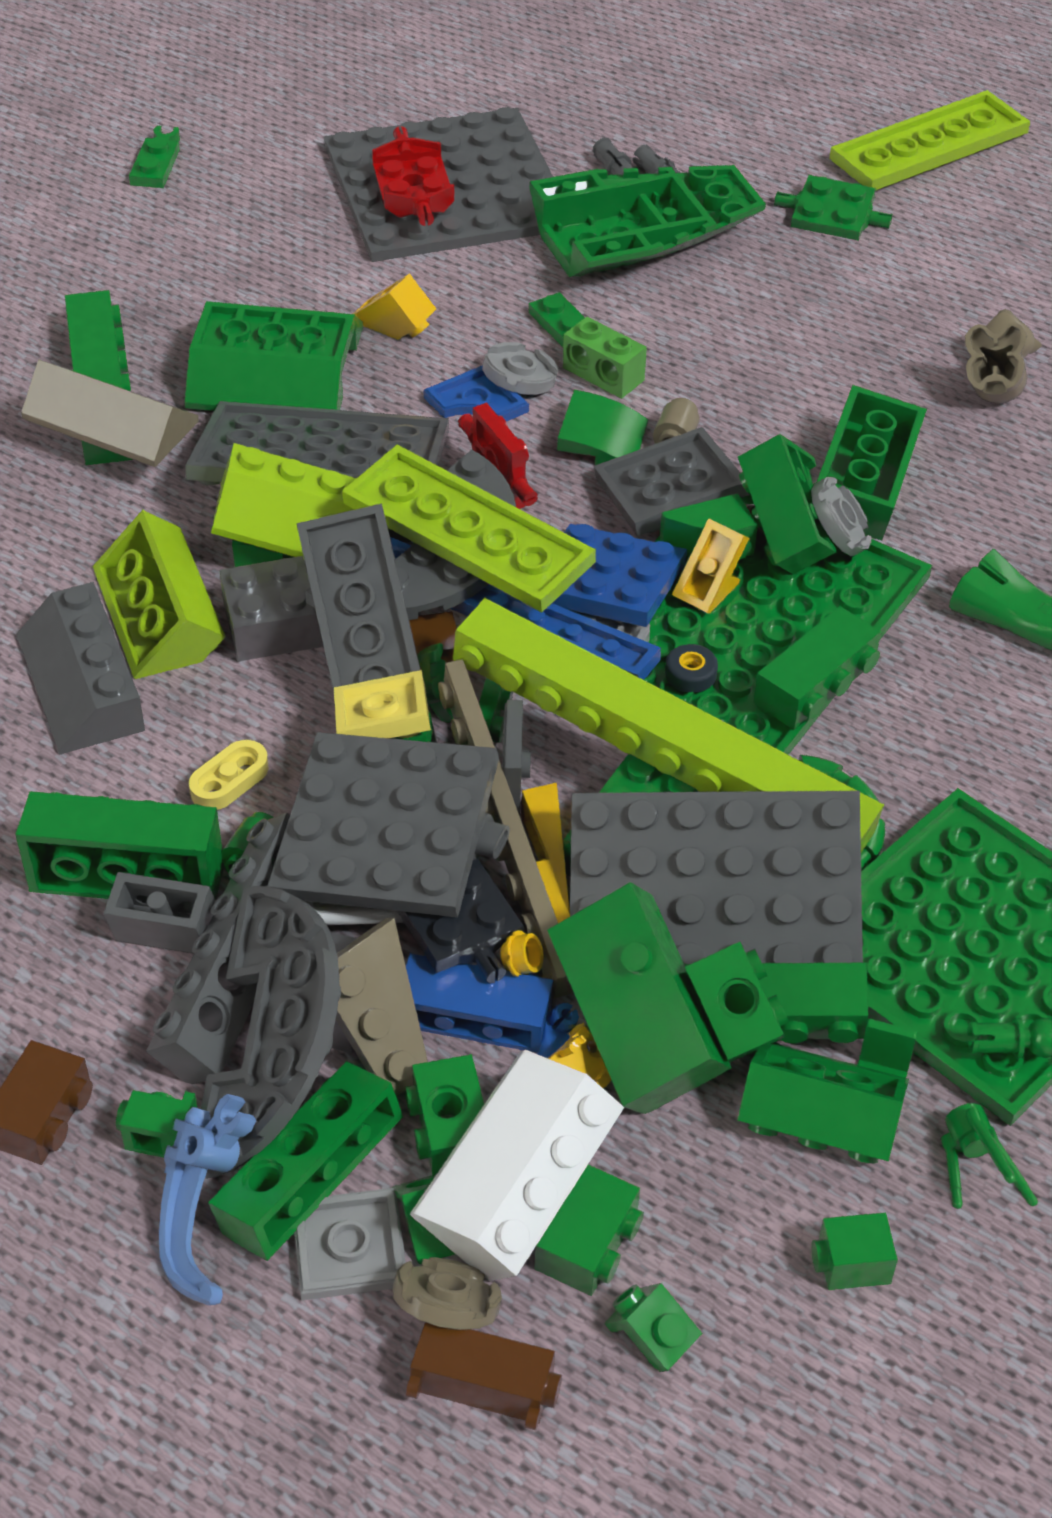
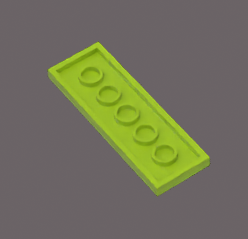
M986 90L832 146L829 159L861 185L878 190L1027 134L1030 121Z
M398 444L342 490L344 504L356 510L382 503L389 529L541 613L596 562V549Z

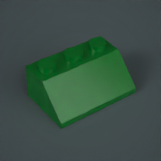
M771 1043L758 1049L750 1063L737 1121L748 1123V1128L751 1131L761 1135L777 1136L778 1132L796 1136L800 1144L809 1148L825 1150L829 1145L848 1151L849 1157L860 1162L874 1164L878 1162V1159L889 1162L909 1079Z

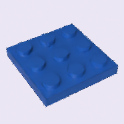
M569 524L564 533L596 549V562L565 590L553 604L569 610L647 627L685 566L687 549L675 547L664 541L652 542L634 538L627 533H611L597 530L586 524Z

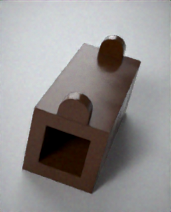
M425 1322L410 1366V1378L406 1388V1396L418 1399L419 1394L423 1393L525 1420V1428L536 1431L538 1424H540L544 1407L555 1408L562 1375L554 1373V1350L472 1329H451Z

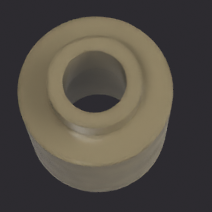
M675 398L667 403L653 432L655 444L697 429L700 420L697 406L686 398Z

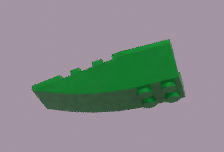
M735 165L689 166L688 172L676 173L672 167H658V173L639 174L638 168H623L622 175H607L606 169H593L530 181L529 184L540 236L569 277L634 265L671 254L726 231L760 213L766 207L764 200Z

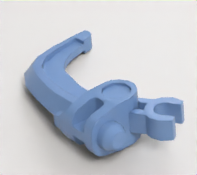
M226 1094L219 1100L212 1118L209 1111L192 1107L186 1113L184 1120L175 1119L173 1130L178 1131L174 1145H167L164 1154L166 1165L164 1173H167L162 1195L159 1224L161 1266L173 1288L190 1299L206 1305L219 1304L222 1300L223 1292L220 1286L211 1282L199 1270L192 1255L191 1239L201 1188L208 1169L222 1173L233 1169L240 1155L238 1139L245 1137L251 1132L256 1122V1118L253 1115L238 1112L245 1104L244 1099L230 1094Z

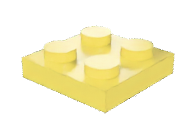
M422 670L334 687L337 734L378 738H411L420 732L431 730Z

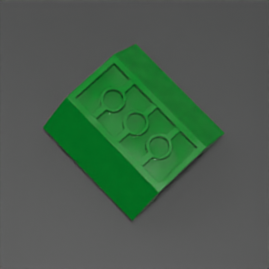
M206 301L189 347L185 408L215 411L218 403L225 401L340 410L343 401L342 371L348 350L357 351L363 322L355 314Z

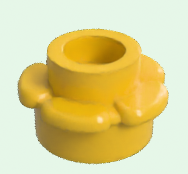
M516 930L511 936L507 937L506 942L501 947L502 964L515 977L522 974L536 973L543 965L542 944L533 933L525 934L521 930Z

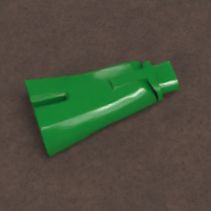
M992 549L981 559L978 567H972L960 579L951 596L949 608L964 616L1008 630L1052 651V596L1037 588L996 549Z

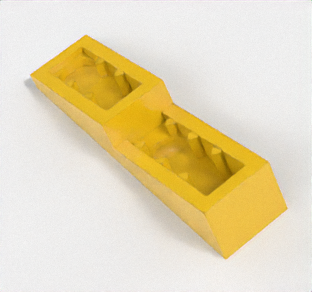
M556 782L522 790L521 818L539 860L536 863L557 922L560 923L570 917Z

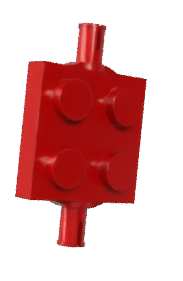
M487 402L473 407V417L470 414H464L458 420V426L468 436L472 450L486 458L502 473L512 490L516 508L521 509L525 506L533 505L538 500V494L531 488L526 478V461L529 459V453L525 442L512 433L505 419L501 415L498 416Z

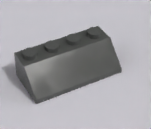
M94 582L52 592L16 635L59 755L145 731L140 696Z

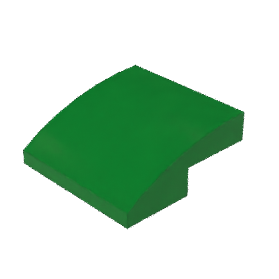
M574 389L558 435L557 450L595 456L596 466L640 450L648 419L615 400Z

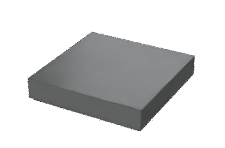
M394 1188L325 1197L319 1204V1207L295 1231L301 1301L392 1289L396 1271L402 1264L406 1263L398 1199Z

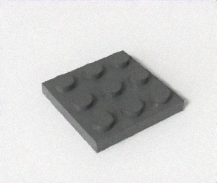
M703 427L593 466L596 480L637 536L658 531L661 528V515L664 511L737 493L740 498L750 495L741 484L739 478L740 471Z

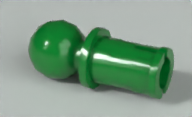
M1014 1018L1012 1023H976L975 1021L968 1023L967 1036H988V1040L967 1041L970 1054L1013 1053L1015 1058H1022L1025 1048H1029L1038 1057H1052V1019H1037L1028 1028H1024L1021 1018Z

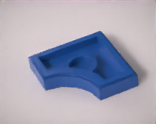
M483 365L423 390L424 399L443 418L464 414L473 415V407L486 402L506 422L529 412V403L518 393L508 391L489 380L482 370Z

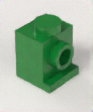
M133 1090L129 1100H123L120 1103L116 1115V1129L121 1131L125 1150L164 1158L167 1145L173 1146L178 1131L173 1130L175 1119L184 1120L186 1113L192 1107L198 1108L195 1093L185 1091L182 1100L164 1092L146 1093Z

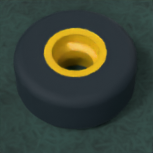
M696 644L681 645L673 649L666 658L665 676L669 684L679 691L686 693L702 692L710 688L716 680L718 670L717 658L709 649Z

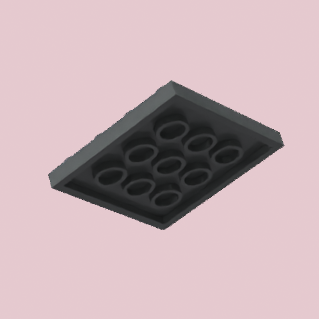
M317 732L268 886L281 889L303 901L458 917L499 762L497 748Z

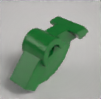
M437 643L425 647L418 653L417 657L422 670L428 705L441 721L450 723L454 717L450 708H443L438 691V683L444 682L446 662L441 660L443 644Z

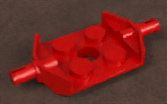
M401 126V132L399 127H396L393 131L395 140L372 150L373 168L384 207L397 217L418 215L419 223L422 226H425L426 218L427 225L429 226L434 222L432 213H443L455 201L454 184L449 182L441 157V143L409 138L405 127Z

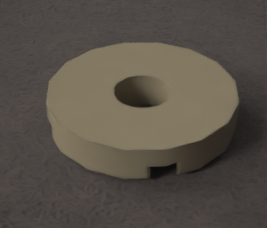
M437 1257L423 1259L421 1266L413 1267L412 1261L402 1264L396 1271L392 1288L393 1299L405 1312L421 1321L438 1327L458 1330L479 1329L492 1324L499 1314L502 1294L496 1282H493L490 1286L483 1282L485 1274L480 1272L479 1269L456 1260Z

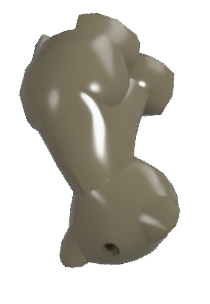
M1004 309L999 311L986 326L977 324L971 327L965 335V345L971 355L966 364L968 380L971 382L976 394L984 401L1001 404L1016 399L1024 390L1028 377L1024 358L1041 348V342L1035 339L1029 327L1010 310Z

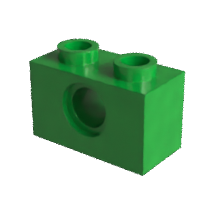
M738 942L685 967L729 1062L785 1037L780 1026L789 1023V1020L777 995L767 999L759 980L767 977V973L755 948L745 952L741 942ZM738 986L746 987L754 994L752 1008L743 1014L732 1013L727 1009L725 1002L728 992Z
M472 1054L412 1065L413 1085L405 1086L409 1116L419 1115L422 1127L414 1129L419 1160L429 1159L432 1175L439 1172L484 1106ZM442 1115H453V1116H455V1117H453V1118H447V1119H446V1118H441L440 1116H442Z

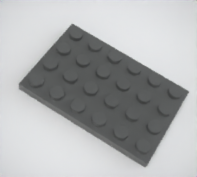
M220 401L185 464L186 480H198L204 485L220 484L233 443L257 448L264 452L288 459H295L305 464L336 471L354 478H358L397 444L439 466L449 433V418Z
M860 791L572 793L570 916L631 882L653 895L684 964H692L738 942H741L745 952L755 948L761 963L863 962Z

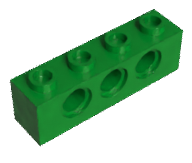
M346 1061L294 1114L276 1138L260 1153L254 1155L208 1202L221 1233L239 1246L268 1261L295 1233L297 1227L303 1221L305 1222L319 1207L323 1199L328 1197L403 1118L392 1083Z

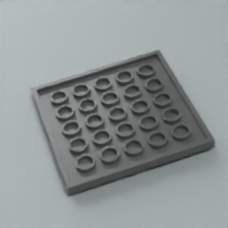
M503 107L497 111L470 112L463 116L437 117L430 121L404 122L396 126L371 127L363 131H343L335 135L324 136L325 149L371 262L540 235L529 184L530 181L550 178L553 175L518 107ZM401 126L405 127L409 138L441 143V157L449 182L454 184L455 201L443 213H432L434 222L429 226L427 225L426 218L425 226H422L419 223L418 215L397 217L384 207L373 168L372 150L395 140L393 131L396 127H399L400 132Z

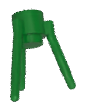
M968 1103L950 1111L945 1118V1124L949 1133L943 1135L940 1140L946 1152L953 1207L960 1209L963 1206L958 1152H963L968 1158H977L989 1153L1006 1182L1009 1184L1014 1183L1030 1206H1036L1038 1204L1037 1198L1000 1143L983 1107L979 1104Z

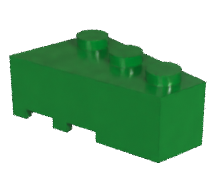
M781 434L738 456L743 471L739 473V478L742 486L753 499L755 507L752 508V515L759 528L764 530L768 542L764 545L765 552L774 566H779L795 574L836 553L835 544L824 530L812 502L811 490L814 484L812 483L810 470L816 467L814 456Z

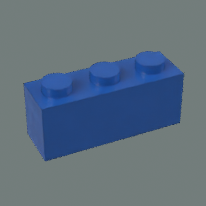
M410 953L406 970L421 1031L527 1050L534 1053L539 1051L546 1016L552 1010L553 1005L552 979L541 978L532 973L515 977L511 972L506 971L505 976L501 980L497 981L495 978V983H489L477 964H458L436 973L426 956Z

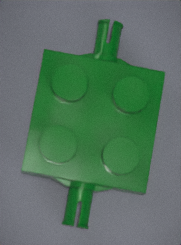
M808 175L803 190L797 195L777 191L774 200V206L794 209L791 219V227L858 241L862 231L868 225L889 229L893 214L873 211L872 204L876 188L863 186L858 183L833 180L827 177Z

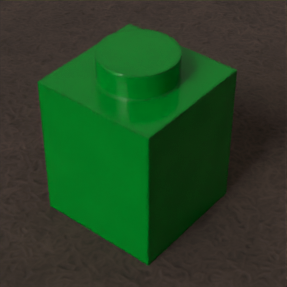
M886 1212L823 1218L819 1239L812 1240L811 1251L814 1269L816 1273H825L828 1290L888 1285L892 1283L898 1258Z

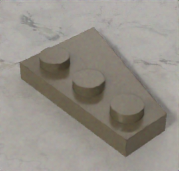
M386 918L337 952L341 996L338 1001L336 1021L366 1071L391 1082L397 1097L405 1091V1086L413 1085L412 1065L425 1063L428 1060L395 919Z

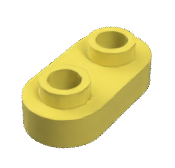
M252 740L236 741L194 771L189 779L190 795L193 803L207 807H217V810L227 807L266 776L269 768L267 751L264 746ZM244 765H250L247 769L240 768Z

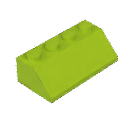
M233 443L222 477L211 533L290 556H303L296 523L355 510L343 503L342 490L356 478L305 464L295 459H288L264 452L257 448Z
M142 510L92 566L133 678L135 679L201 663L225 638L181 528Z

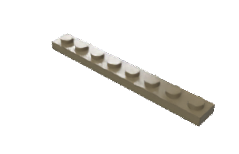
M463 659L445 663L444 682L438 683V691L443 708H450L454 717L451 720V728L456 745L495 748ZM499 761L485 813L490 814L494 822L509 826L510 833L506 844L496 859L498 862L504 861L509 874L505 876L506 887L511 901H518L523 913L520 915V921L524 925L523 932L525 934H535L542 944L543 965L536 974L541 978L553 980V998L572 994V987L547 932L549 928L555 926L558 922Z

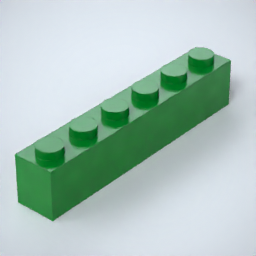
M109 290L65 295L73 371L131 391L119 304H111ZM81 440L85 465L133 460Z

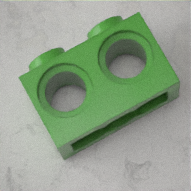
M586 317L564 334L563 368L622 399L645 381L647 347L598 321Z

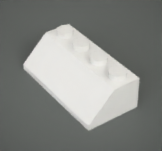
M520 1051L409 1215L468 1265L484 1273V1278L494 1281L517 1276L624 1107L587 1074L530 1051Z

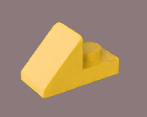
M708 519L672 595L710 614L739 584L741 579L733 576L732 573L749 538L714 520Z

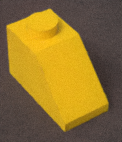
M409 273L367 299L353 314L363 322L364 327L398 340L407 334L414 338L429 326L426 319L436 310V307Z

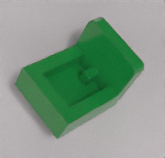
M662 1283L641 1288L635 1284L626 1289L613 1302L612 1306L616 1311L604 1323L611 1332L624 1330L646 1359L659 1372L668 1371L703 1334Z

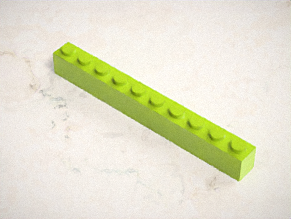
M486 598L479 603L456 629L453 660L463 659L467 670L474 671L499 684L503 689L524 697L537 704L541 709L558 715L575 724L581 730L594 734L616 746L622 752L656 767L660 772L681 780L696 788L699 792L857 791ZM860 792L862 852L875 833L884 804Z

